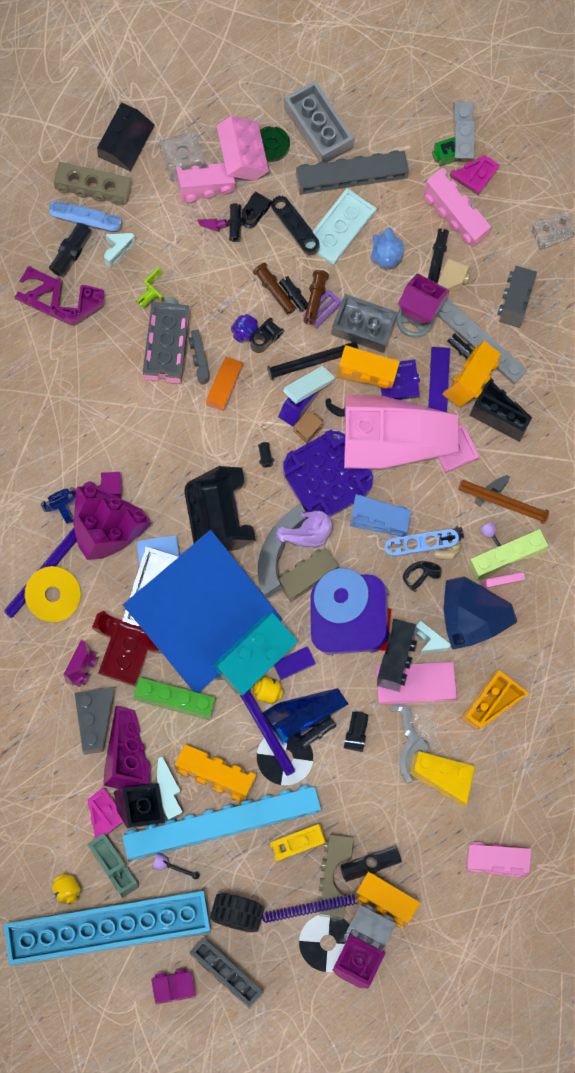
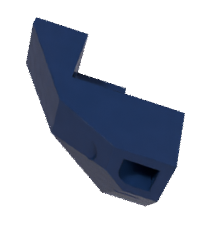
M465 576L446 580L444 617L452 650L472 646L493 638L518 622L512 604Z

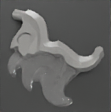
M426 702L421 708H408L405 705H396L390 708L391 712L399 711L402 714L404 735L408 738V743L402 751L399 760L401 776H404L407 784L414 782L412 775L409 774L413 754L418 751L424 753L434 751L441 744L442 738H439L437 742L433 740L440 726L439 721L436 725L431 723L432 715L435 712L434 702Z

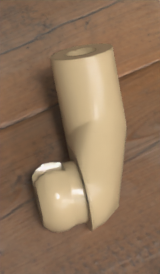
M458 542L456 546L446 550H435L434 559H454L461 551V544Z

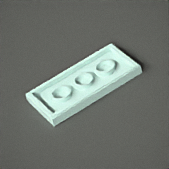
M346 188L313 230L320 243V249L315 254L334 266L374 215L377 208ZM308 242L305 247L312 249L316 243Z

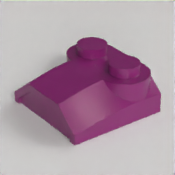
M80 640L63 674L65 682L72 686L80 687L82 684L86 685L90 676L88 672L91 667H95L98 661V657H96L97 652L90 650L83 640Z
M350 934L332 970L339 978L354 986L368 989L386 952H382Z

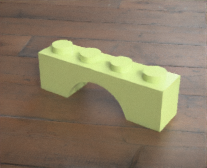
M539 529L470 559L468 565L477 582L495 574L509 564L523 559H530L546 552L548 544Z

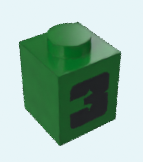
M455 137L435 143L432 156L434 161H438L440 167L461 159L455 158Z

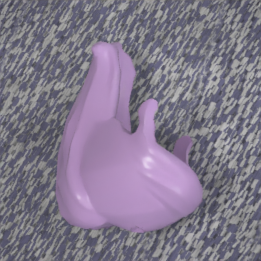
M322 511L301 512V516L308 518L302 523L300 528L288 529L281 527L276 532V537L282 542L286 541L304 547H319L326 543L328 536L331 534L332 521Z

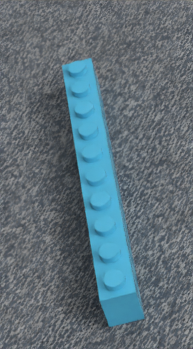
M306 785L299 787V791L292 793L291 790L280 792V796L272 797V795H266L261 797L260 801H243L241 806L227 805L222 807L221 811H204L203 815L195 817L193 814L183 817L184 820L176 822L173 819L166 821L162 826L157 827L156 824L149 825L143 831L137 832V829L125 832L126 835L122 836L128 862L153 856L157 853L160 854L320 813L321 808L316 789Z

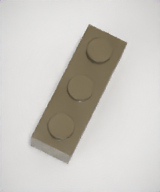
M326 548L322 551L318 549L311 554V558L307 561L303 559L290 572L289 570L283 572L279 576V581L283 588L282 591L289 601L293 602L311 590L325 574L339 569V565Z

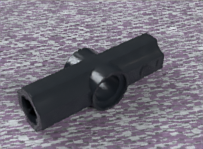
M77 223L69 237L65 238L60 244L58 254L49 266V270L55 275L63 277L72 262L79 258L84 243L92 233L87 225Z
M395 846L341 865L340 869L346 883L366 876L368 872L374 874L377 871L400 864L402 860ZM370 859L374 860L376 867L369 869L365 862Z

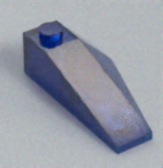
M336 688L279 702L264 711L263 715L284 746L311 729L313 725L316 726L349 704L340 690Z

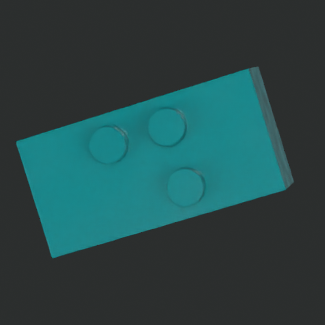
M265 613L212 667L236 694L244 695L298 640L273 613Z

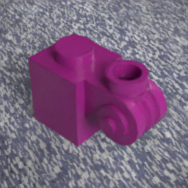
M102 472L101 484L97 487L122 499L120 472ZM88 481L84 483L83 486L96 485L93 482Z

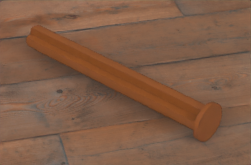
M462 480L459 484L458 489L460 491L541 521V524H545L548 519L549 510L547 509L545 511L465 480Z

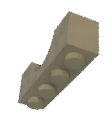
M330 835L329 840H326L327 843L324 844V851L327 852V858L322 859L321 871H325L324 879H320L319 891H322V898L317 899V902L318 900L320 902L324 900L325 903V899H327L329 903V898H331L332 906L334 907L333 897L336 899L338 896L340 899L342 896L344 899V896L334 886L333 872L338 865L351 859L352 837ZM345 907L320 911L319 916L343 919Z

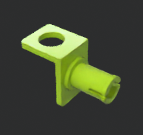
M157 267L143 281L147 286V290L136 300L143 309L155 297L159 298L162 302L165 301L162 295L151 286L163 273L160 267Z

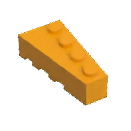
M184 744L174 765L178 774L184 777L190 775L195 778V782L204 786L209 784L213 786L212 790L223 794V792L230 794V798L234 801L241 802V800H247L256 781L255 773L249 772L247 775L242 768L236 765L228 767L224 760L216 757L210 759L209 754Z

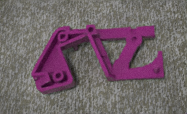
M31 266L27 267L19 281L22 283L27 279H37L44 283L34 290L28 291L26 295L18 291L14 297L15 300L69 325L78 324L104 305L103 289L81 285L78 308L58 306L61 278L55 279L33 269ZM53 291L50 306L36 300L43 293Z

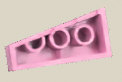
M441 168L426 181L424 199L429 205H433L436 208L439 216L445 218L454 231L457 230L461 234L465 243L474 247L489 235L491 226L476 208H471L468 197L459 193L458 185L454 180L450 182L445 176L447 171Z

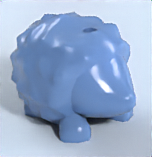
M387 228L380 236L375 234L372 239L374 246L370 256L371 260L384 269L394 268L399 264L403 255L404 244L402 240L396 237L392 228Z

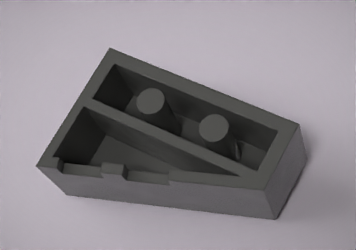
M114 687L75 693L84 755L104 751L114 697Z

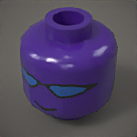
M249 314L238 316L231 326V332L234 334L233 338L240 343L251 341L252 334L258 329V321Z

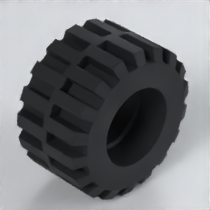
M219 893L216 894L210 919L217 924L251 933L258 932L265 907L251 899L233 894Z

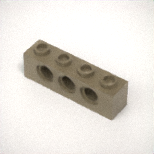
M59 162L54 179V187L61 193H75L79 197H93L97 201H111L115 205H127L132 186L131 177ZM72 179L79 180L77 183L70 182ZM90 183L97 184L95 187L88 186ZM108 187L115 188L113 191L106 190Z

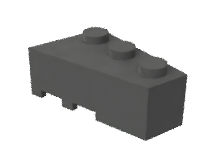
M515 266L514 272L510 271L507 282H510L509 288L505 287L502 296L505 299L504 305L500 304L497 315H500V323L521 328L537 271Z

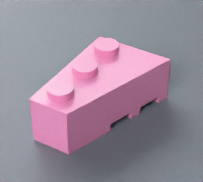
M225 163L208 164V168L198 169V166H192L190 170H182L181 167H176V183L182 202H194L198 198H211L215 194H228L235 190L234 177L227 176Z
M473 842V845H469L467 849L465 871L525 878L530 870L531 849L504 847L503 845L485 846L484 843Z

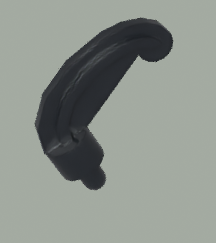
M330 398L326 399V407L332 414L340 417L345 416V408L341 409L331 404Z

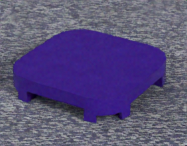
M332 429L325 431L324 435L295 451L291 450L283 462L285 480L305 512L322 511L329 517H332L352 506L356 494L366 497L371 491L373 484L371 470L344 468L345 434L340 431H332Z
M361 574L368 587V601L358 617L345 623L330 622L319 614L314 603V592L318 582L314 585L310 596L311 639L318 650L331 656L342 653L378 652V649L385 644L390 635L388 632L387 600L389 592L380 578L370 574ZM344 588L337 589L334 593V600L338 603H344L348 599V591Z

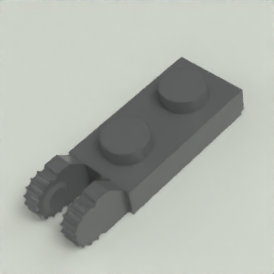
M193 330L188 341L190 349L194 348L195 355H192L194 366H198L196 371L197 379L200 384L205 385L209 381L208 368L199 330Z

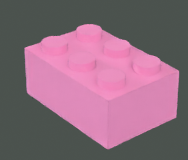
M230 116L217 125L227 176L255 181L269 172L257 121Z

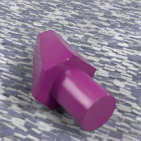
M217 218L198 219L200 226L217 232L220 231V228L228 226L226 219L219 221Z

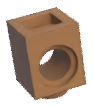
M309 410L294 425L293 432L307 444L323 429V420L317 413L313 414Z

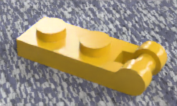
M317 824L272 841L269 845L274 851L275 856L273 857L275 862H280L286 858L324 845L327 842L321 825ZM285 845L286 851L282 853L280 846Z

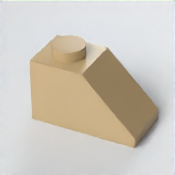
M448 259L438 284L449 289V294L460 290L463 284H467L470 274L467 273L469 266Z

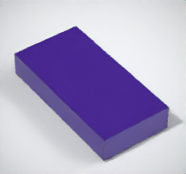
M307 646L281 658L274 665V668L281 681L316 665V662Z

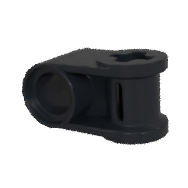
M255 191L242 210V225L245 228H254L269 210L272 200Z
M268 318L251 336L250 347L255 353L264 352L283 335L285 330L279 328L273 322V318ZM259 339L262 340L264 343L257 344L255 343V340Z

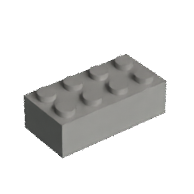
M316 81L284 97V109L319 162H328L353 148V136Z

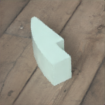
M160 757L158 759L157 781L159 783L163 811L167 820H173L183 815L175 799L181 793L163 757Z

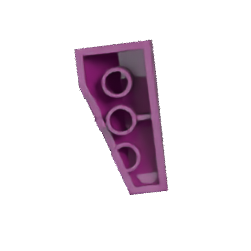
M120 706L115 707L104 767L103 786L121 789L149 785L150 765L149 761H146L144 754L145 747L141 743L140 728L135 710Z

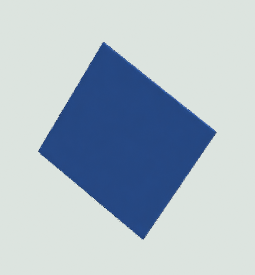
M211 530L122 604L192 691L199 693L219 675L212 665L265 613H273L280 621L283 620Z

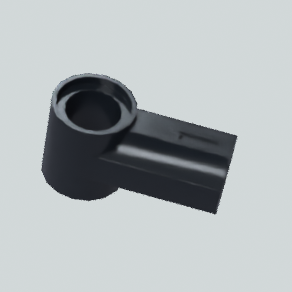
M352 711L343 749L363 752L368 714Z

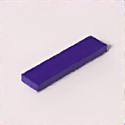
M431 347L428 408L447 412L448 399L442 394L448 389L450 348Z

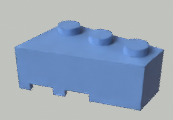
M356 494L350 527L404 537L407 534L411 510H407L403 506H394Z

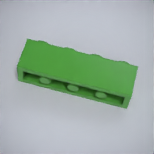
M140 677L134 693L135 701L209 721L215 704V697Z

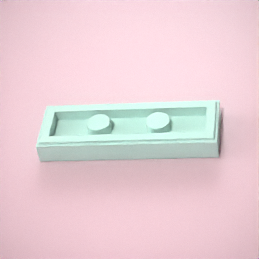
M321 366L286 386L283 392L297 404L333 383L335 377L326 368Z

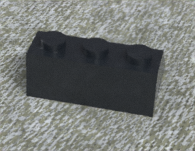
M121 102L97 147L98 157L131 172L155 124L138 109Z

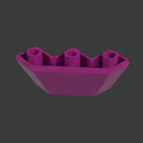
M77 486L73 525L78 547L87 560L103 559L124 549L150 526L151 522L142 509L96 486Z

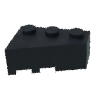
M490 378L476 400L470 416L520 442L532 417L516 401L513 402L506 395L507 392L503 389L501 390L494 383V380Z
M393 618L391 635L388 637V645L377 677L378 687L400 692L401 685L405 686L408 676L405 674L406 668L410 669L413 659L410 657L411 651L415 652L418 642L415 640L416 624Z

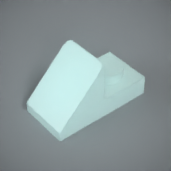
M132 233L105 235L106 242L112 246L104 254L105 264L109 268L135 243V235Z
M422 621L418 623L415 631L416 636L422 641H428L422 649L421 655L447 652L450 649V643Z

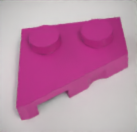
M484 155L477 158L474 162L465 164L461 169L451 171L450 177L479 195L500 165Z
M101 788L87 799L91 813V823L94 829V839L103 833L107 836L123 823L117 813L115 801L105 788Z

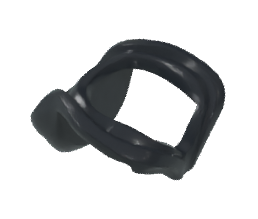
M419 561L413 563L405 570L403 581L412 591L416 592V588L423 583L428 575L433 579H439L442 569L433 562ZM421 568L423 570L422 576L411 585L407 578L414 570Z

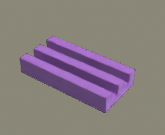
M330 290L321 297L319 306L329 296L331 299L317 312L316 319L334 301L336 303L318 321H315L314 327L316 329L340 307L342 302Z

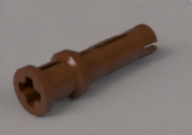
M267 263L260 264L253 270V274L258 276L262 286L271 292L287 315L293 313L296 306L279 286L276 275H272L267 268Z
M315 270L312 274L314 278L309 286L311 294L303 319L304 323L307 324L309 318H311L309 325L315 324L321 295L326 291L325 283L329 279V274L323 270Z

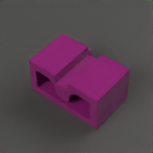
M187 969L177 970L175 975L167 976V973L155 974V978L151 979L156 1005L195 998L192 974L187 972Z

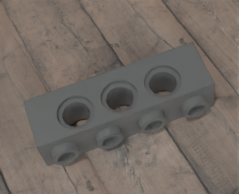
M202 938L189 952L200 965L249 1009L262 996L263 991L205 938Z

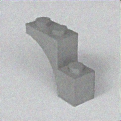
M454 102L455 158H474L475 121H473V103Z

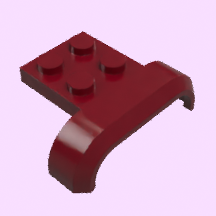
M105 611L97 613L92 629L110 638L98 675L135 687L147 652L162 654L161 651L140 626L116 619Z

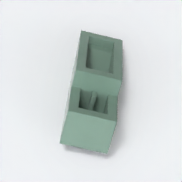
M104 833L87 844L121 898L138 888L137 882Z

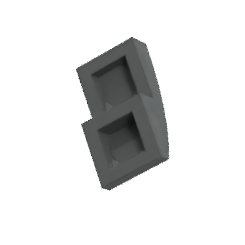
M510 476L500 477L485 488L500 494L509 482ZM476 497L474 503L481 507L485 500Z

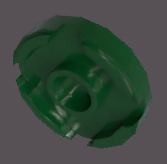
M267 126L260 129L266 160L268 162H275L283 159L288 154L290 148V139L286 131L276 126Z

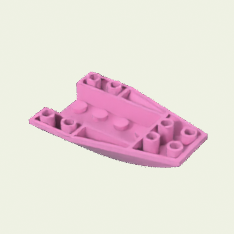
M345 395L344 468L385 469L458 453V415L385 396Z

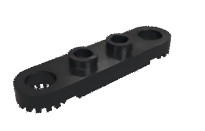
M283 195L273 198L271 203L273 212L302 251L308 255L317 253L320 249L319 240L295 207ZM284 202V208L277 209V203ZM308 242L316 243L312 249L305 246Z

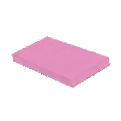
M453 662L411 664L410 669L406 668L405 674L408 676L405 686L401 685L400 692L377 686L378 705L456 701L457 699ZM376 666V679L379 674L380 666Z

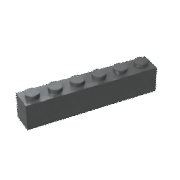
M398 150L391 151L388 154L375 153L368 157L356 156L348 160L322 161L315 165L303 164L296 167L299 195L408 179L409 173L405 151L400 152Z

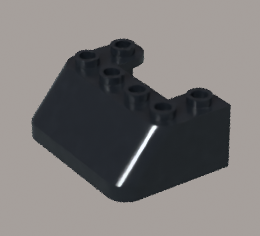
M218 466L185 485L184 494L193 544L209 530L215 534L227 551L240 549L256 541L254 529L251 525H243L241 527L239 525L233 492L240 489L244 484L243 469L241 467Z

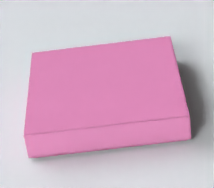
M464 424L458 426V453L437 457L445 474L480 458Z
M523 572L481 580L480 583L485 588L525 580Z

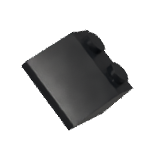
M159 783L121 788L114 791L117 813L127 828L165 823Z

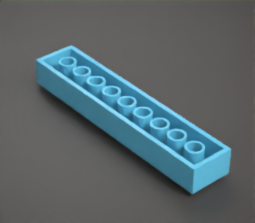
M204 891L4 924L8 960L11 967L210 934Z

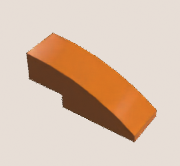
M225 357L206 399L207 406L221 411L225 410L241 372L243 362Z

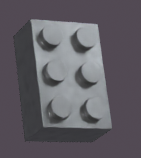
M344 294L332 326L331 335L384 353L398 312Z
M367 904L364 907L360 905L346 933L382 951L396 923L393 922L394 919L386 914L381 916L375 913L376 909Z

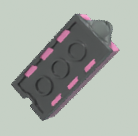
M168 297L163 303L153 301L151 303L143 365V380L158 381L159 378H166V382L181 384L189 321V305L179 304L174 297Z

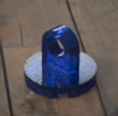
M71 487L70 491L68 488L62 489L48 497L49 501L45 502L43 500L41 503L43 511L50 512L59 509L66 524L72 523L74 518L67 504L75 499V488Z

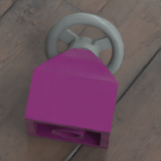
M417 273L406 285L398 302L400 310L396 320L400 331L414 338L426 335L431 330L434 317L442 309L450 290ZM428 322L427 326L424 329L421 323ZM403 323H411L416 326L419 332L407 330Z

